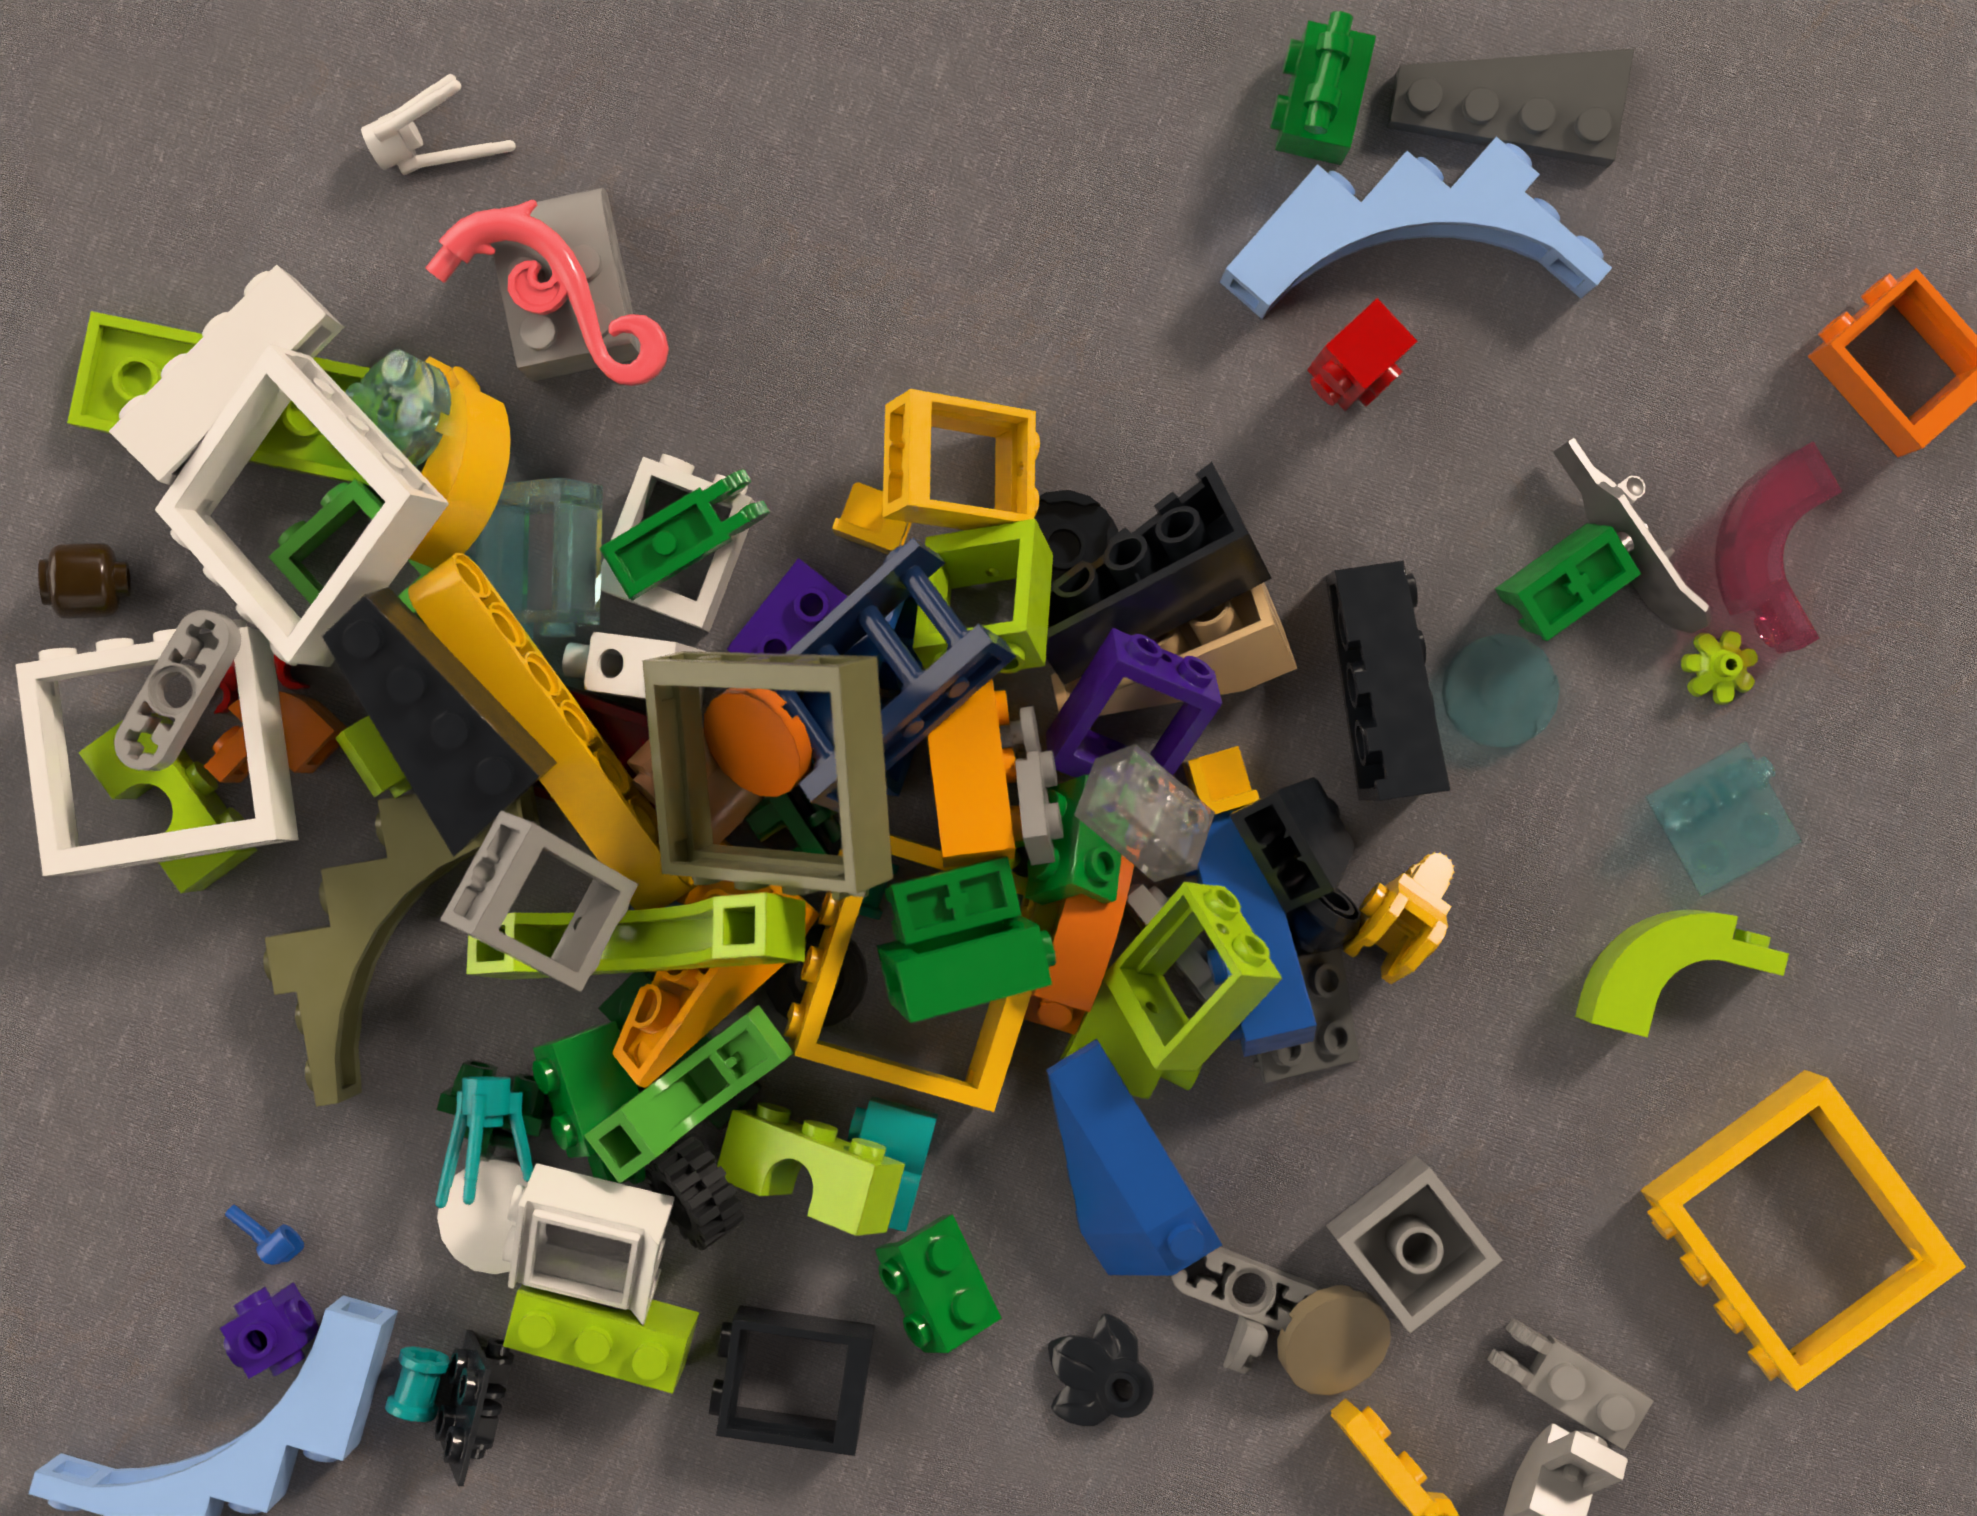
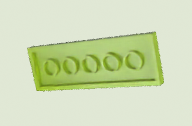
M91 311L67 423L78 428L111 434L109 430L120 420L119 414L122 408L133 398L139 395H146L162 379L161 372L165 365L174 357L180 354H187L203 338L202 334ZM314 357L313 359L417 468L429 411L418 379L407 375ZM292 400L248 461L249 463L351 483L355 479L371 487Z

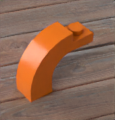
M1124 835L1117 898L1114 902L1103 904L1084 894L1061 900L1050 934L1056 955V965L1049 967L1052 985L1032 991L1024 1020L1075 1035L1085 1011L1090 1012L1106 972L1123 917L1133 875L1138 839Z

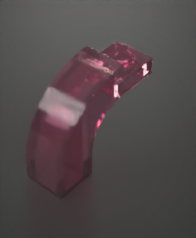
M1814 441L1777 458L1761 468L1746 481L1730 502L1723 516L1716 542V577L1729 615L1753 610L1757 616L1754 619L1757 633L1764 643L1769 647H1774L1778 654L1800 650L1820 639L1787 581L1783 564L1785 543L1795 523L1814 507L1842 492Z

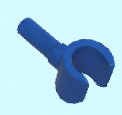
M235 1204L225 1213L229 1220L252 1237V1240L258 1244L256 1246L257 1254L266 1264L275 1265L281 1262H288L304 1248V1242L299 1234L288 1225H281L271 1234L265 1227H262Z

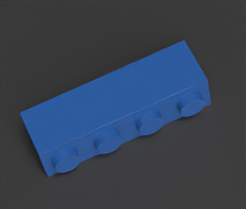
M1233 810L1186 821V842L1178 843V850L1185 877L1195 875L1198 884L1225 887L1238 899L1241 906L1240 912L1254 934L1267 945L1270 951L1269 958L1282 977L1281 981L1228 1036L1229 1041L1240 1040L1243 1055L1248 1057L1313 1042L1317 1024L1285 912L1229 815L1236 811ZM1216 948L1206 951L1213 983L1214 985L1223 984L1231 975V972Z

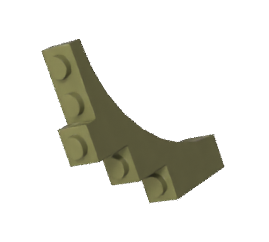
M532 786L505 812L530 821L540 827L534 787ZM416 793L399 796L396 799L391 797L377 800L379 812L375 819L376 833L380 843L386 848L387 858L321 869L323 881L319 887V898L323 910L329 915L330 925L265 937L266 950L264 952L263 965L268 979L272 981L274 995L291 992L297 993L298 1003L295 1008V1021L298 1030L304 1035L308 1057L305 1064V1079L309 1089L314 1092L316 1107L337 1104L362 1093L359 1059L363 1006L377 961L396 926L429 887L458 864L477 854L493 823L472 843L453 857Z

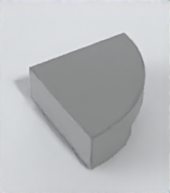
M1239 1315L1223 1364L1225 1368L1242 1374L1252 1370V1356H1261L1269 1336L1263 1324Z

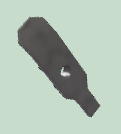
M1574 438L1553 451L1582 494L1586 517L1591 524L1612 526L1641 572V575L1632 580L1631 583L1647 607L1671 628L1693 633L1707 627L1712 621L1710 606L1685 585L1670 563L1669 558L1675 552L1674 549L1670 547L1662 551L1653 538L1648 525L1640 519L1631 506L1635 500L1645 493L1643 480L1638 476H1630L1616 484L1591 464Z

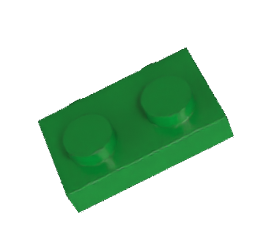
M1087 774L1047 788L1049 803L1058 802L1063 838L1053 839L1055 862L1031 865L1030 859H1028L1025 898L1045 905L1084 894L1103 904L1114 902L1117 898L1128 806L1127 795Z
M953 1214L942 1215L899 1242L885 1243L875 1249L880 1262L878 1267L880 1278L886 1289L896 1296L905 1315L903 1318L905 1332L912 1343L924 1353H949L1002 1319Z

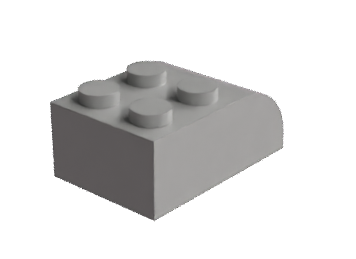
M602 187L536 202L537 206L530 216L541 220L561 236L574 252L585 272L601 335L608 354L618 363L637 359L641 347L636 336L630 333H621L613 337L609 334V324L621 316L633 314L606 190ZM501 241L492 243L491 246L496 249L493 258L517 368L532 382L598 368L585 344L569 298L556 312L539 315L527 312L515 304L508 292V275L517 264L523 261H538L542 266L538 274V281L540 283L548 282L552 276V269L545 258L531 247L518 242Z

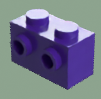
M798 558L731 642L727 650L730 653L785 654L848 596Z

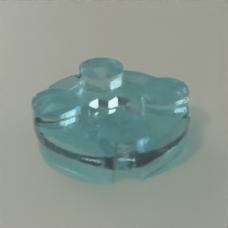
M396 349L376 363L366 373L360 383H353L345 391L349 398L415 467L423 463L438 446L443 434L435 431L439 423L440 413L442 412L449 416L451 407L449 384L439 368L403 350Z

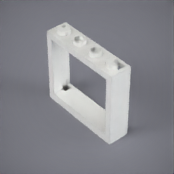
M268 344L157 505L155 511L172 529L170 533L173 539L189 549L203 564V572L206 577L216 585L224 588L237 603L236 610L240 616L257 626L271 642L270 649L279 659L293 666L305 664L330 667L335 658L323 640L322 635L365 594L386 588L391 584L449 502L311 356ZM291 400L385 501L302 618L296 614L211 517L215 508Z
M233 620L241 634V645L234 663L255 818L79 846L58 680L155 665L176 629L153 633L154 642L134 645L133 639L129 638L102 640L96 642V651L77 654V649L75 648L47 649L38 653L39 661L16 664L43 876H77L299 840L274 654L270 649L271 642L260 630L248 627L246 620ZM213 630L210 633L198 635V638L205 643L204 648L215 649L218 646L219 640L213 636Z

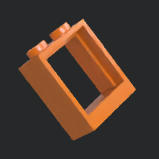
M1917 268L1896 280L1890 273L1878 280L1861 295L1866 305L1853 316L1847 311L1843 312L1818 333L1824 342L1808 355L1809 359L1897 458L1923 449L1977 401V335ZM1892 305L1898 309L1956 375L1909 418L1902 413L1845 348Z

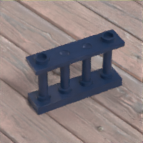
M914 537L905 545L892 550L877 571L785 653L843 656L866 634L869 636L903 683L902 692L881 710L885 772L1017 657L1004 639L979 623L972 630L966 629L929 579L930 576L945 564L944 560L939 554ZM910 594L948 644L946 653L924 671L885 619ZM771 690L787 702L782 708L788 712L791 718L798 715L806 727L812 746V759L815 762L813 772L799 783L800 787L810 802L840 813L835 748L799 698L803 691Z

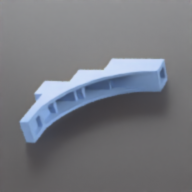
M1496 136L1451 188L1443 182V174L1435 164L1424 157L1415 158L1410 152L1406 151L1362 202L1354 196L1355 189L1345 177L1335 171L1327 173L1317 164L1227 266L1220 283L1263 319L1291 289L1314 272L1339 258L1364 248L1397 240L1423 237L1457 238L1505 248L1539 262L1580 299L1596 287L1612 267L1603 260L1604 255L1601 249L1593 241L1584 236L1576 237L1559 222L1560 216L1553 206L1543 199H1533L1525 192L1540 174L1532 168L1531 159L1521 148L1512 143L1505 144Z
M344 1295L325 1309L313 1347L297 1378L280 1402L256 1426L226 1444L204 1454L178 1462L145 1468L115 1469L60 1453L35 1471L29 1495L47 1499L48 1504L58 1510L78 1511L82 1509L103 1516H221L225 1501L228 1502V1506L232 1510L240 1513H267L286 1494L299 1449H302L304 1456L311 1460L334 1462L336 1460L343 1461L359 1445L398 1311Z

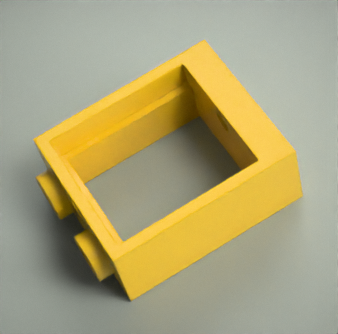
M909 389L885 404L883 518L960 530L1034 519L1039 507V493L1035 487V460L1040 449V439L1036 432V411ZM931 427L996 438L995 509L930 499Z

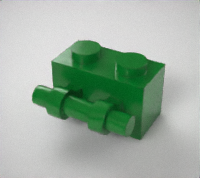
M1342 11L1331 12L1328 25L1308 21L1301 40L1291 38L1282 74L1292 76L1287 96L1278 94L1270 122V129L1279 131L1276 151L1341 165L1348 154L1354 136L1376 40L1375 35L1351 30L1353 22L1351 14Z

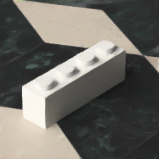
M276 265L270 272L265 271L255 276L247 284L244 290V297L229 312H224L214 317L205 326L202 332L203 338L187 354H180L170 360L161 372L162 379L146 395H139L130 400L120 411V420L109 432L159 482L171 486L268 344L293 350L314 358L344 326L293 276Z

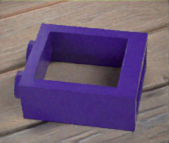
M1112 628L1046 732L1047 751L1052 750L1056 770L1075 778L1087 774L1125 793L1128 799L1151 808L1222 705L1215 671L1204 661L1196 657L1185 656L1183 658L1162 649L1154 640L1145 635L1134 634L1131 636ZM1123 677L1184 702L1150 754L1090 730Z

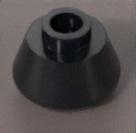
M1338 888L1331 893L1286 912L1293 942L1301 949L1310 953H1314L1317 950L1329 952L1355 938L1361 926V914L1357 906Z

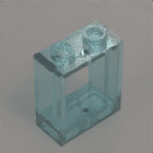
M566 478L504 483L496 507L486 526L476 539L475 563L483 571L530 638H534V628H540L541 636L575 637L576 626L600 625L601 551L599 548L602 546L603 485ZM554 513L552 609L527 610L529 515Z

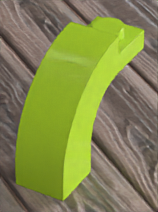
M1676 910L1657 914L1632 925L1620 933L1601 952L1584 982L1575 1017L1592 1024L1648 1038L1661 990L1667 981L1682 968L1699 961L1720 960L1784 976L1789 953L1770 949L1771 937L1735 929L1738 916L1704 910Z

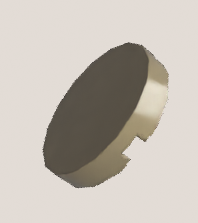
M1335 1285L1317 1290L1300 1301L1290 1312L1289 1316L1292 1321L1288 1324L1286 1331L1281 1327L1277 1338L1278 1359L1294 1384L1310 1394L1334 1395L1351 1390L1369 1378L1384 1360L1391 1341L1390 1321L1375 1298L1364 1290L1363 1292L1354 1291L1351 1286Z

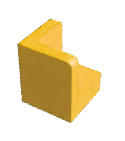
M856 482L852 486L841 518H835L832 530L836 536L888 555L895 548L905 544L912 522L883 518V491Z
M1239 746L1182 762L1198 817H1208L1251 804L1260 799L1257 789H1251Z

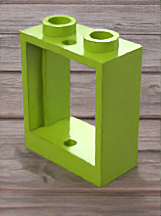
M1036 519L926 537L925 545L939 554L945 562L929 579L949 606L953 588L1016 579L1013 621L983 626L1004 639L1017 656L998 673H1015L1022 669L1045 666L1053 553ZM918 605L913 649L927 670L946 653L948 644Z
M1184 882L1104 974L1103 979L1155 1070L1196 1071L1282 979L1269 958L1270 951L1267 945L1254 934L1240 912L1241 906L1238 899L1225 887ZM1205 930L1231 972V975L1189 1020L1163 975L1197 936Z

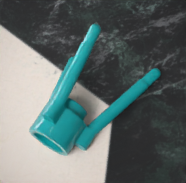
M477 1076L464 1077L462 1079V1091H457L456 1115L435 1200V1205L438 1208L442 1209L447 1205L466 1126L470 1128L464 1174L463 1202L466 1205H471L474 1202L479 1173L483 1127L503 1126V1115H509L523 1179L529 1182L533 1172V1165L522 1116L523 1092H510L511 1078Z

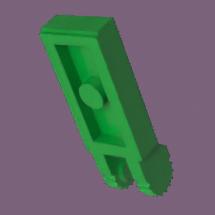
M745 469L733 472L704 490L700 487L599 548L630 600H635L733 541L731 536L745 531L770 514V510L762 500L748 504L723 522L712 505L737 495L751 483V479Z

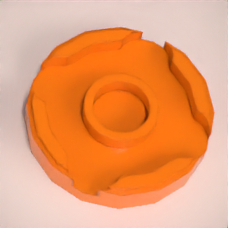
M728 688L711 700L704 714V735L710 753L722 771L743 789L758 796L778 797L791 791L811 768L812 746L805 725L798 715L791 718L788 712L782 708L787 702L769 689Z

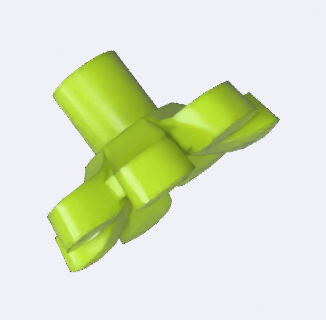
M1724 631L1719 642L1709 633L1698 634L1694 638L1693 644L1699 651V654L1688 653L1681 660L1682 670L1696 673V677L1688 682V691L1693 696L1700 697L1712 690L1713 700L1716 704L1726 705L1730 703L1734 698V688L1741 693H1746L1753 687L1755 679L1747 672V668L1754 666L1758 662L1757 653L1754 649L1749 648L1740 650L1742 638L1735 631Z

